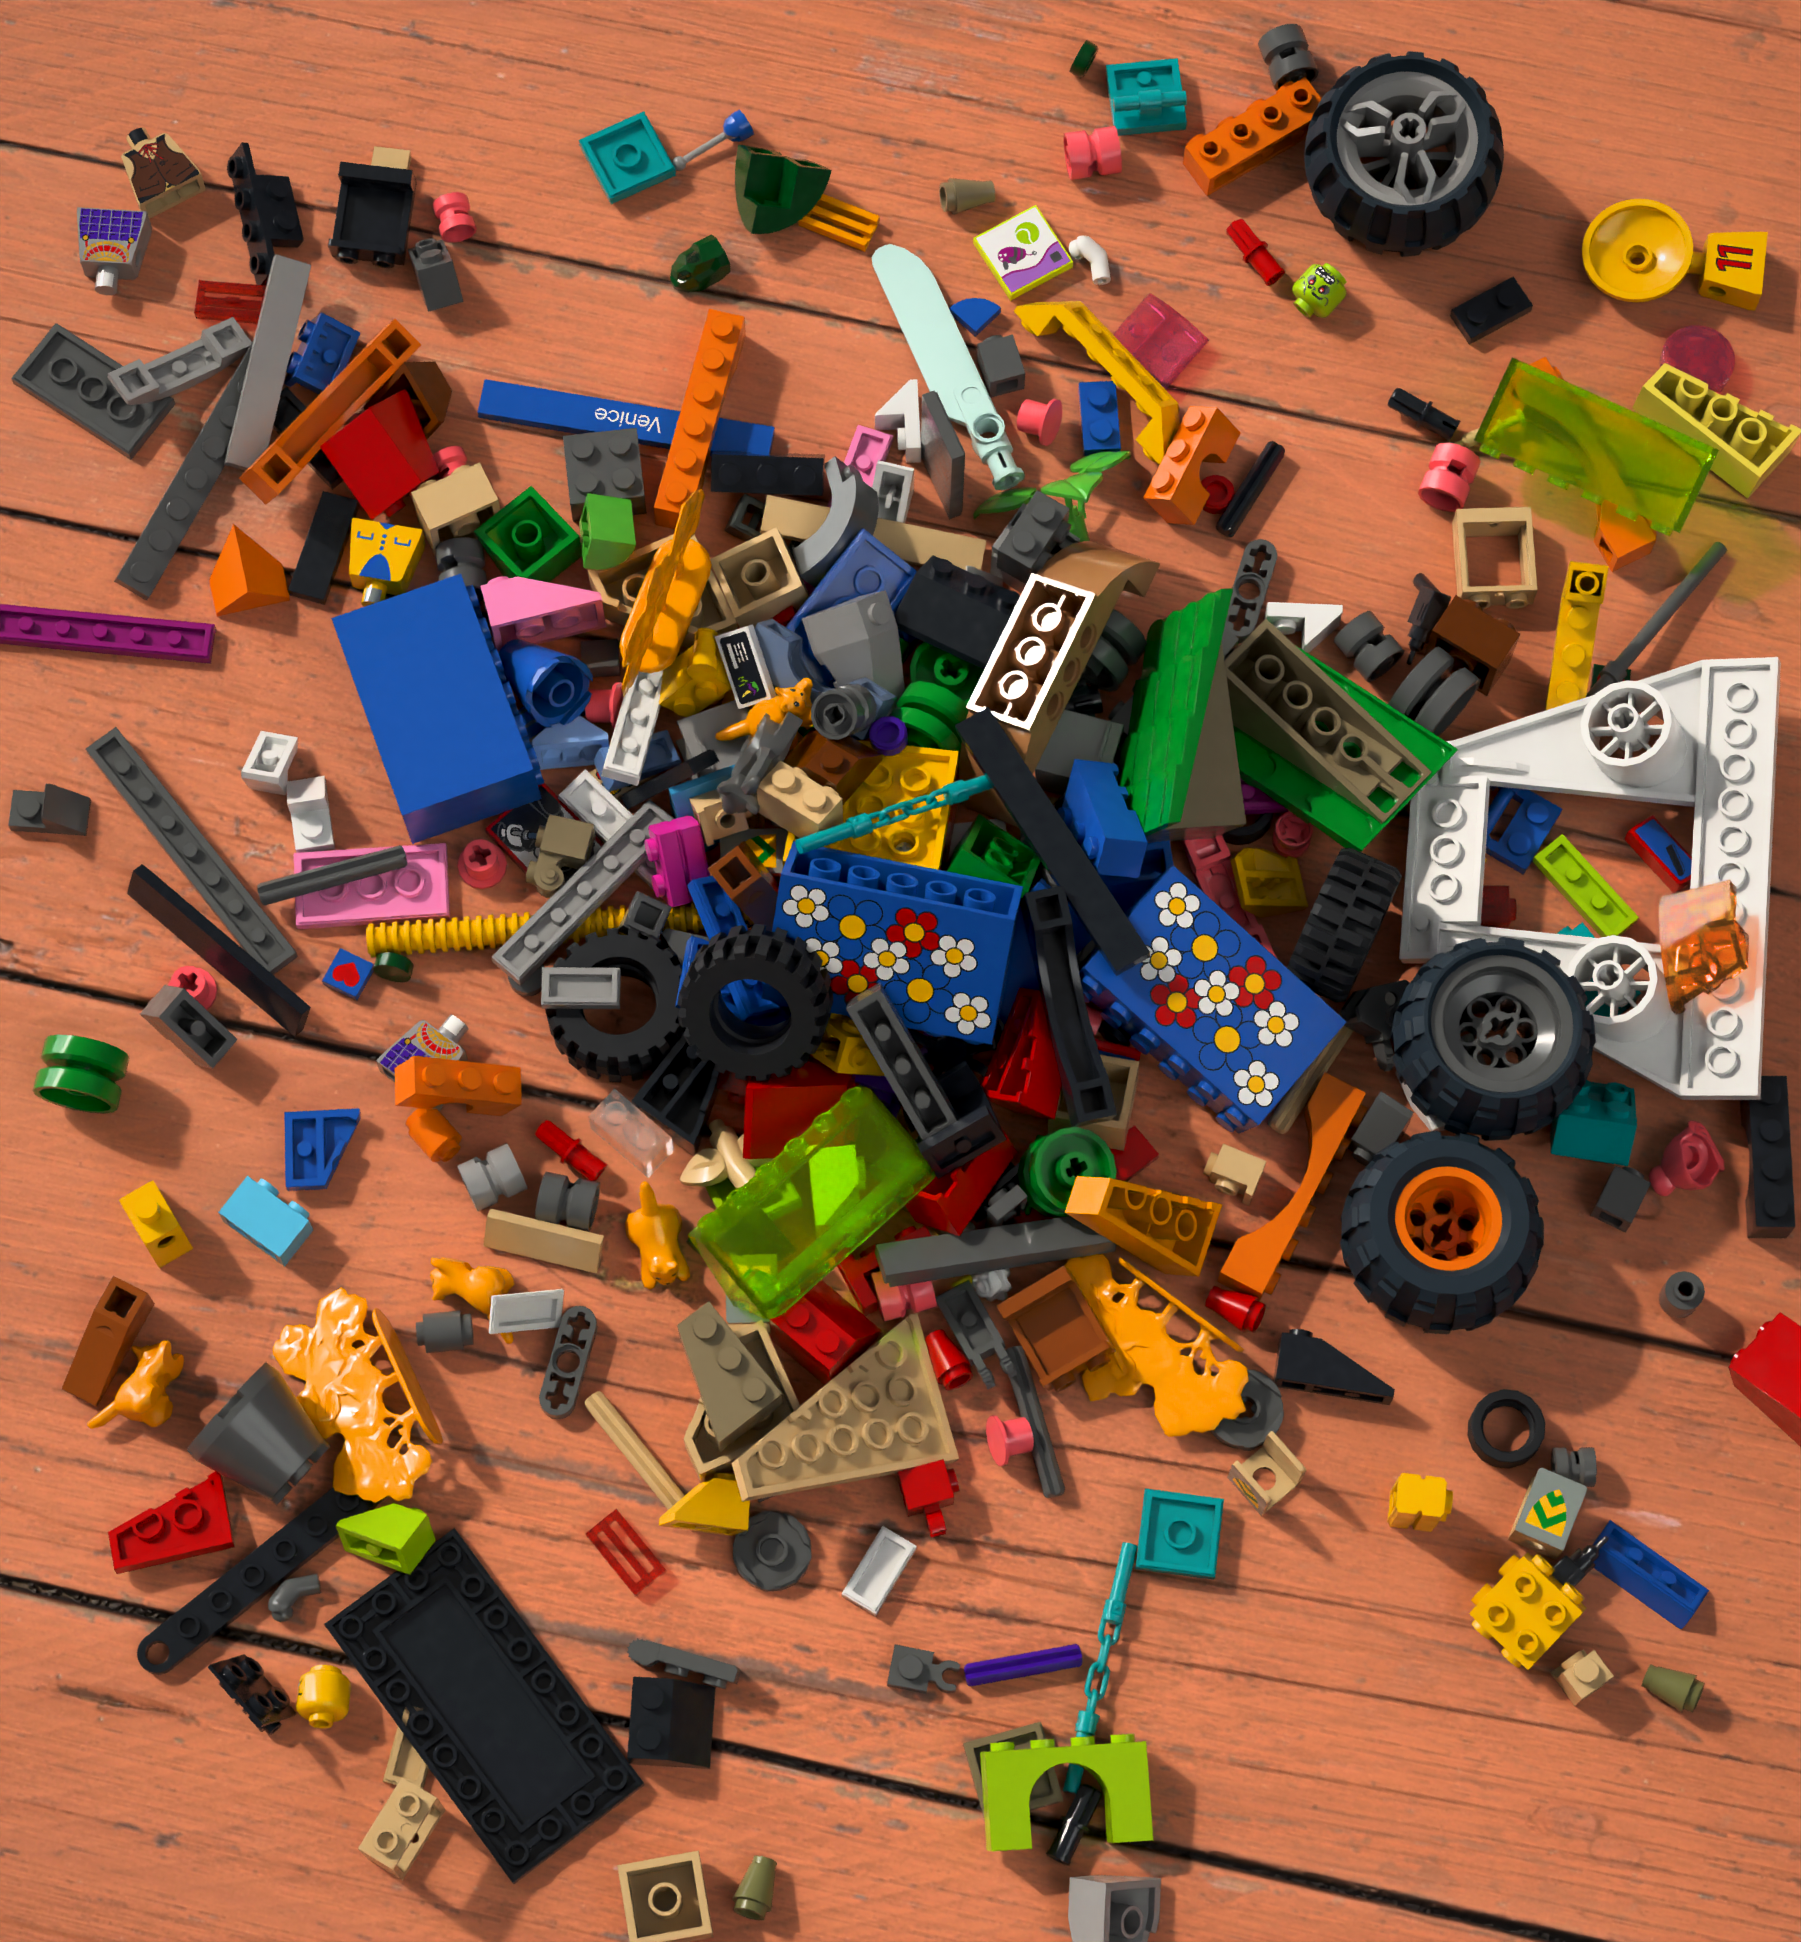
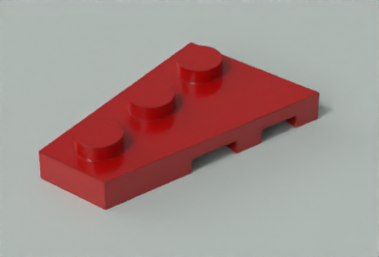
M215 1471L207 1475V1480L191 1489L186 1487L176 1493V1497L156 1509L149 1508L109 1531V1542L116 1574L234 1548L222 1474Z

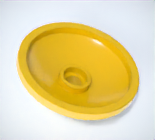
M1649 199L1625 200L1603 210L1589 225L1582 244L1583 265L1592 283L1606 295L1625 302H1646L1668 294L1685 278L1693 258L1692 235L1684 219L1669 206ZM1635 258L1644 260L1640 265H1635L1631 261Z

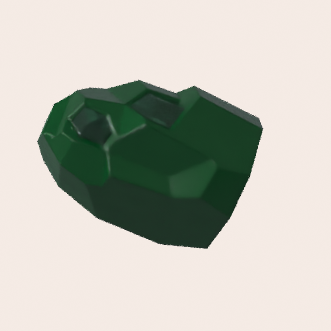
M709 235L693 243L689 249L678 256L671 267L670 281L674 289L687 293L701 291L721 281L731 272L726 252L717 238Z

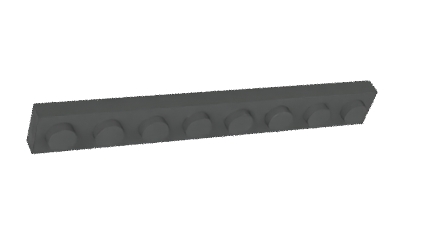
M253 341L114 582L146 601L152 594L225 467L224 462Z
M117 727L85 749L89 757L244 951L273 975L298 957L293 947Z

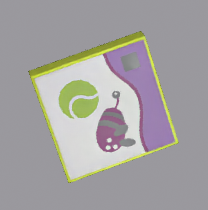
M1036 205L973 238L974 246L1010 301L1073 268L1071 257Z

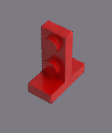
M926 1225L917 1230L915 1226H911L897 1233L894 1238L895 1241L929 1237L931 1234ZM841 1233L828 1240V1251L861 1313L867 1316L878 1310V1301L867 1282L871 1279L870 1273L880 1270L875 1255L876 1244L863 1250L859 1254L861 1258L855 1260Z

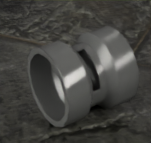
M1565 1447L1553 1448L1551 1453V1472L1586 1487H1594L1597 1474L1594 1448L1581 1447L1578 1451H1569Z

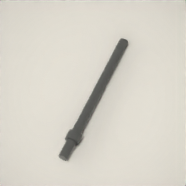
M1715 542L1617 659L1607 663L1600 672V679L1589 690L1586 697L1595 695L1610 684L1623 681L1627 676L1626 670L1727 552L1726 547L1722 543Z

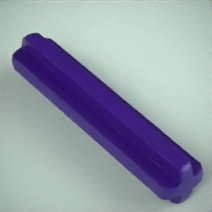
M1073 1644L968 1663L964 1667V1674L967 1685L976 1686L1080 1667L1083 1658L1079 1645Z

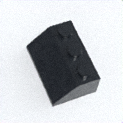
M932 555L916 572L894 617L898 630L985 670L1020 595L1013 590L998 586L978 574H973L957 567L946 559Z

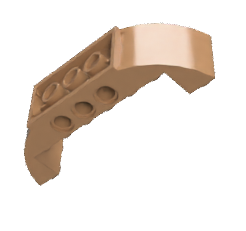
M1091 541L1073 543L1056 553L1037 574H1031L966 706L968 709L967 718L989 707L1033 774L1122 591L1145 597L1160 563ZM962 742L960 751V780L967 781L984 775ZM993 788L971 795L965 801L966 807L970 810L1018 827Z

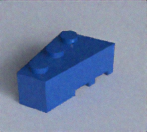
M1074 759L1063 806L1057 812L1098 874L1139 878L1148 841L1136 811L1128 810L1124 799H1127L1129 794L1126 787L1118 786L1115 778L1119 774L1117 764Z

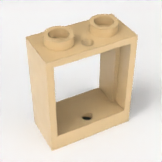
M1531 507L1456 509L1452 522L1457 596L1463 600L1471 599L1475 601L1482 609H1486L1491 605H1506L1508 608L1518 609L1528 604H1533L1538 588ZM1518 535L1522 585L1470 587L1466 537Z
M402 1777L358 1849L368 1860L403 1881L446 1809L437 1797ZM416 1834H418V1842L412 1843V1839Z

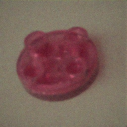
M1691 325L1675 331L1666 340L1660 355V367L1666 363L1707 383L1708 389L1719 394L1731 378L1735 366V355L1731 344L1720 332L1707 326Z

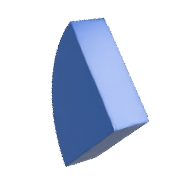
M981 298L965 299L949 308L953 318L975 337L1001 313L1000 306Z

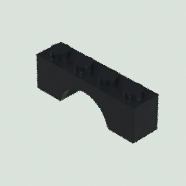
M1761 1076L1760 1100H1740L1741 1126L1746 1131L1749 1147V1183L1745 1199L1747 1238H1787L1795 1228L1787 1076Z

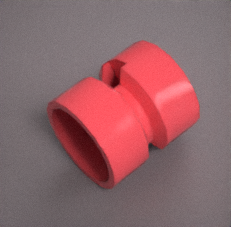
M1115 126L1096 128L1092 135H1088L1085 130L1064 133V154L1070 180L1089 178L1092 176L1093 171H1097L1100 176L1121 173V149Z
M1440 443L1436 445L1428 466L1430 470L1425 473L1418 492L1420 499L1433 508L1442 511L1456 512V509H1463L1470 491L1469 484L1473 483L1481 462L1479 456L1458 444Z
M880 1270L870 1273L874 1295L878 1301V1308L883 1322L904 1317L906 1310L910 1308L915 1313L937 1307L932 1281L890 1287L889 1283H884Z

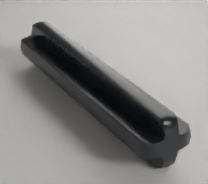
M1274 441L1266 444L1218 520L1216 530L1226 537L1234 536L1284 457L1285 449L1282 445Z

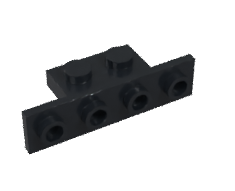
M242 142L229 158L227 172L233 181L235 206L240 212L243 225L242 237L247 242L250 255V271L255 276L257 289H264L267 286L273 257L275 256L273 246L298 248L304 241L289 176L256 175L249 143Z

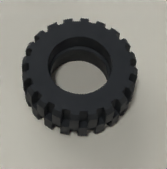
M1353 848L1340 850L1313 905L1287 966L1314 993L1334 1002L1346 1001L1400 883L1402 875L1398 869Z
M754 924L752 930L747 931L743 925L731 927L728 936L725 932H720L711 938L709 944H703L690 964L678 997L677 1004L680 1006L678 1012L679 1025L686 1027L683 1036L688 1045L693 1046L696 1044L698 1047L696 1055L703 1062H706L708 1059L715 1063L713 1069L722 1074L728 1070L735 1073V1079L745 1081L748 1076H756L757 1082L769 1081L771 1074L774 1073L777 1078H782L791 1074L793 1066L798 1069L804 1066L809 1061L810 1055L815 1054L821 1044L833 1005V991L829 988L831 978L828 970H820L823 960L817 952L813 951L809 954L806 951L808 943L799 937L795 941L786 937L788 932L777 927L775 932L766 931V925ZM743 979L764 982L775 988L784 997L790 1008L791 1016L785 1021L771 1026L749 1024L736 1017L728 1009L722 998L721 988L731 982Z
M608 928L607 936L598 938L596 932L585 936L586 943L582 946L574 942L566 949L567 957L565 959L558 958L553 967L620 968L621 976L638 979L653 990L656 998V1009L651 1019L636 1031L614 1035L601 1032L592 1027L587 1022L583 1009H545L556 1047L562 1055L566 1054L568 1056L569 1063L577 1070L583 1067L587 1070L588 1076L598 1080L601 1074L609 1076L610 1082L621 1083V1076L628 1075L632 1076V1081L644 1079L643 1072L650 1069L652 1072L656 1070L686 1030V1027L679 1025L678 1012L680 1009L675 1007L682 965L679 964L678 955L670 947L664 949L662 941L657 937L650 935L646 940L642 938L640 930L629 928L628 935H619L618 928Z

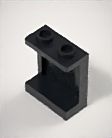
M340 162L338 176L341 181L333 239H329L328 248L332 257H336V260L347 264H356L358 260L371 261L373 265L381 268H393L394 264L404 265L417 185L413 170Z

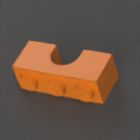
M1189 406L1143 499L1167 523L1195 525L1210 495L1200 482V465L1202 462L1226 463L1241 432L1217 407Z
M413 1056L395 1068V1106L432 1109L446 1103H465L466 1113L502 1117L522 1105L521 1067Z

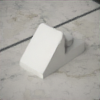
M917 379L909 380L875 414V430L897 429L898 450H905L906 463L921 462Z
M1268 602L1264 620L1270 621L1284 635L1302 631L1301 649L1310 653L1339 626L1343 605Z
M261 731L241 771V778L246 785L253 790L286 795L288 769L297 752L298 737Z
M325 776L287 781V805L291 814L296 852L335 849Z

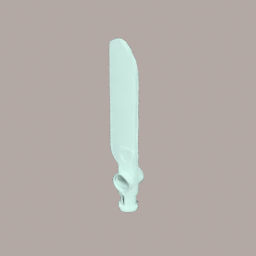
M893 244L878 248L872 256L874 271L929 391L935 390L938 393L951 421L967 428L974 452L980 456L982 463L990 468L994 477L992 484L995 490H1007L1016 486L1024 479L1025 474L1022 468L1016 466L1011 455L1013 447L1005 432L1004 420L998 415L931 270L919 257L905 248ZM985 432L996 434L992 438H983L980 435Z

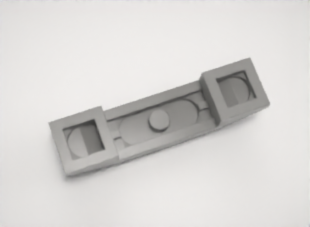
M231 317L202 330L201 339L146 364H143L138 359L108 373L107 378L127 405L153 402L191 388L222 371L242 357L252 342L234 317Z

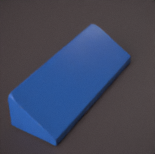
M1609 1520L1593 1543L1595 1546L1604 1536H1607L1609 1539L1599 1549V1557L1594 1561L1596 1564L1594 1568L1679 1629L1684 1628L1709 1590Z

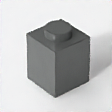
M994 335L977 344V362L990 398L1024 389L1025 370L1013 335L1005 337Z
M1615 1166L1590 1216L1626 1233L1651 1183L1644 1180L1642 1173L1631 1167L1624 1166L1620 1168Z

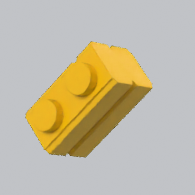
M1402 1473L1390 1491L1387 1520L1389 1526L1408 1529L1411 1525L1414 1530L1432 1532L1439 1521L1445 1522L1447 1514H1451L1453 1491L1446 1490L1447 1482L1445 1478L1426 1476L1425 1479H1422L1421 1475Z

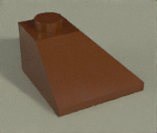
M435 361L404 362L363 408L367 410L369 407L405 389L410 395L425 437L428 439L445 420L452 389Z
M813 727L783 762L792 768H800L810 779L821 786H829L834 789L842 798L844 805L883 760V755L851 736L839 740L828 739L820 735Z

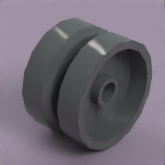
M1113 609L1080 679L1085 678L1087 684L1091 686L1097 685L1098 689L1108 692L1119 689L1128 676L1129 669L1127 666L1138 662L1145 652L1147 645L1145 637L1140 630L1115 609Z
M1438 646L1429 652L1409 673L1394 693L1388 705L1410 719L1417 715L1415 722L1439 737L1466 707L1477 691L1481 680L1465 667L1451 674L1455 659Z

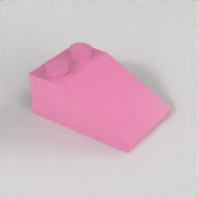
M496 577L490 580L488 584L481 585L486 614L498 653L507 642L514 639H520L537 645L606 627L600 592L523 577Z

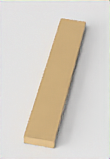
M767 495L760 534L777 527L784 539L804 542L822 526L829 514L830 508ZM882 518L877 519L873 534L876 539L909 565L922 567L934 555L938 558L946 559L966 570V566H972L981 570L987 541Z

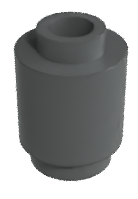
M1681 1271L1673 1274L1660 1291L1659 1303L1666 1314L1674 1318H1685L1691 1315L1704 1298V1285L1700 1278L1691 1272ZM1679 1290L1684 1292L1687 1296L1681 1295Z
M461 1310L423 1314V1322H416L418 1346L425 1345L426 1353L464 1350V1346L474 1345L471 1314H461Z

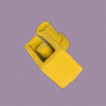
M699 628L698 631H695L694 645L676 657L673 663L663 670L659 705L674 711L680 716L689 717L699 713L732 689L715 636H718L715 630Z

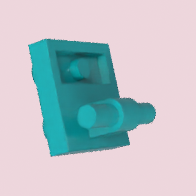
M1178 58L1106 65L1112 123L1117 129L1118 136L1186 130L1187 120L1184 105H1187L1186 91H1182Z

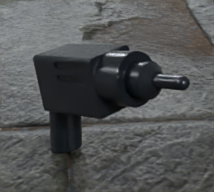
M1422 573L1417 574L1413 580V584L1419 590V594L1407 621L1412 624L1408 634L1411 637L1408 644L1411 651L1406 662L1408 665L1412 664L1416 652L1421 651L1425 643L1428 644L1432 629L1447 609L1451 600V596L1441 593Z
M1604 1536L1595 1546L1587 1545L1583 1550L1578 1548L1570 1557L1564 1556L1553 1567L1555 1571L1551 1575L1562 1585L1569 1582L1571 1585L1576 1586L1596 1566L1594 1561L1599 1557V1549L1609 1540L1608 1537Z

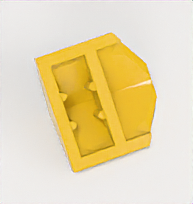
M1244 848L1231 860L1242 909L1262 918L1304 910L1308 907L1296 858L1289 856L1285 858L1265 849Z

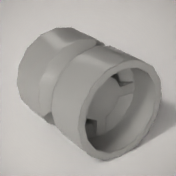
M507 1143L488 1151L486 1159L483 1161L475 1157L457 1165L477 1211L498 1203V1196L501 1194L509 1198L528 1189Z

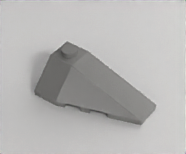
M886 590L858 596L802 618L813 655L820 665H826L836 680L833 683L834 686L838 688L864 677L870 679L897 696L887 714L889 716L893 709L897 708V702L905 691L898 626Z
M1112 1875L1070 1877L1068 1921L1072 1942H1148L1150 1932L1156 1933L1159 1923L1161 1878Z

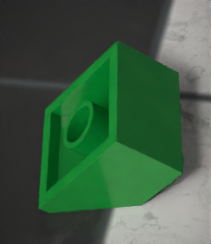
M532 486L474 530V534L500 573L509 578L523 577L550 582L582 557L580 536Z

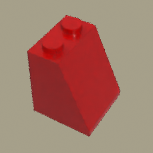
M405 389L369 407L320 445L322 451L371 520L383 513L388 518L395 515L406 506L403 499L409 495L412 497L411 492L417 490L422 483L439 473L410 395Z
M807 1062L800 1069L793 1066L791 1074L782 1078H777L774 1073L771 1074L769 1081L757 1082L756 1076H752L746 1086L743 1158L808 1157L807 1150L848 1146L850 1141L855 1142L858 1134L859 1120L853 1118L854 1107L858 1106L861 1093V1085L855 1083L856 1074L836 1073L825 1064Z
M824 1281L796 1289L769 1319L771 1340L823 1385H826L861 1356L882 1333L880 1328Z
M1780 1312L1772 1321H1767L1760 1327L1756 1338L1746 1349L1742 1348L1736 1352L1728 1368L1733 1385L1801 1447V1326Z

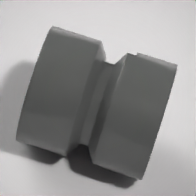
M1285 24L1278 26L1260 38L1258 46L1264 62L1269 66L1268 73L1276 91L1289 81L1295 83L1306 77L1312 83L1317 78L1319 71L1313 55L1310 51H1307L1309 45L1300 25Z
M460 537L439 543L435 548L437 568L441 572L438 577L439 581L461 574L465 586L473 584L478 600H483L481 585L487 584V575L483 570L485 567L484 547L480 541L474 538Z
M1366 611L1354 618L1334 638V643L1348 659L1355 658L1354 667L1367 682L1374 681L1389 671L1405 652L1392 635L1383 634L1385 627L1371 611Z
M846 684L823 692L814 700L811 707V720L814 728L820 735L835 740L866 730L873 723L876 716V703L873 695L867 688L859 684Z
M546 1171L537 1198L535 1219L559 1224L563 1220L566 1221L567 1227L590 1232L597 1211L600 1183L580 1178L575 1183H570L568 1176Z

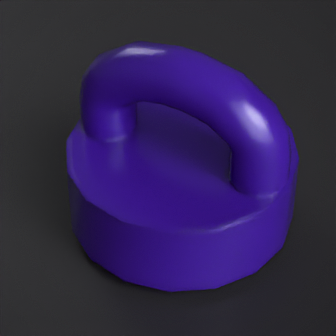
M883 716L871 725L869 730L870 744L873 750L884 756H894L900 753L908 744L907 728L899 718Z

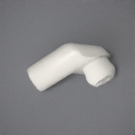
M1078 236L1077 240L1070 242L1069 252L1071 256L1078 260L1084 257L1090 262L1093 283L1096 285L1109 283L1111 277L1107 252L1089 236Z

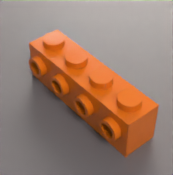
M1306 77L1295 83L1289 81L1282 85L1276 94L1264 100L1261 98L1254 101L1244 113L1235 118L1234 116L1225 118L1217 125L1216 129L1204 135L1201 133L1194 136L1185 146L1183 165L1205 195L1209 196L1306 139L1312 116L1322 98Z

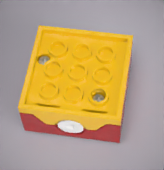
M858 740L859 742L873 749L870 744V741ZM906 745L900 753L894 756L883 755V760L843 805V823L846 822V819L862 813L870 814L882 811L884 808L897 803L929 795L931 792L943 788L944 785L958 781L959 751ZM943 794L935 797L938 802L945 800ZM926 801L914 804L913 809L927 805ZM958 803L945 805L917 815H910L905 820L874 829L872 833L856 839L850 837L824 847L944 871L948 863ZM898 809L887 814L892 818L904 814L902 809ZM879 817L871 819L872 824L879 822ZM789 831L783 856V867L793 841L799 839V837Z

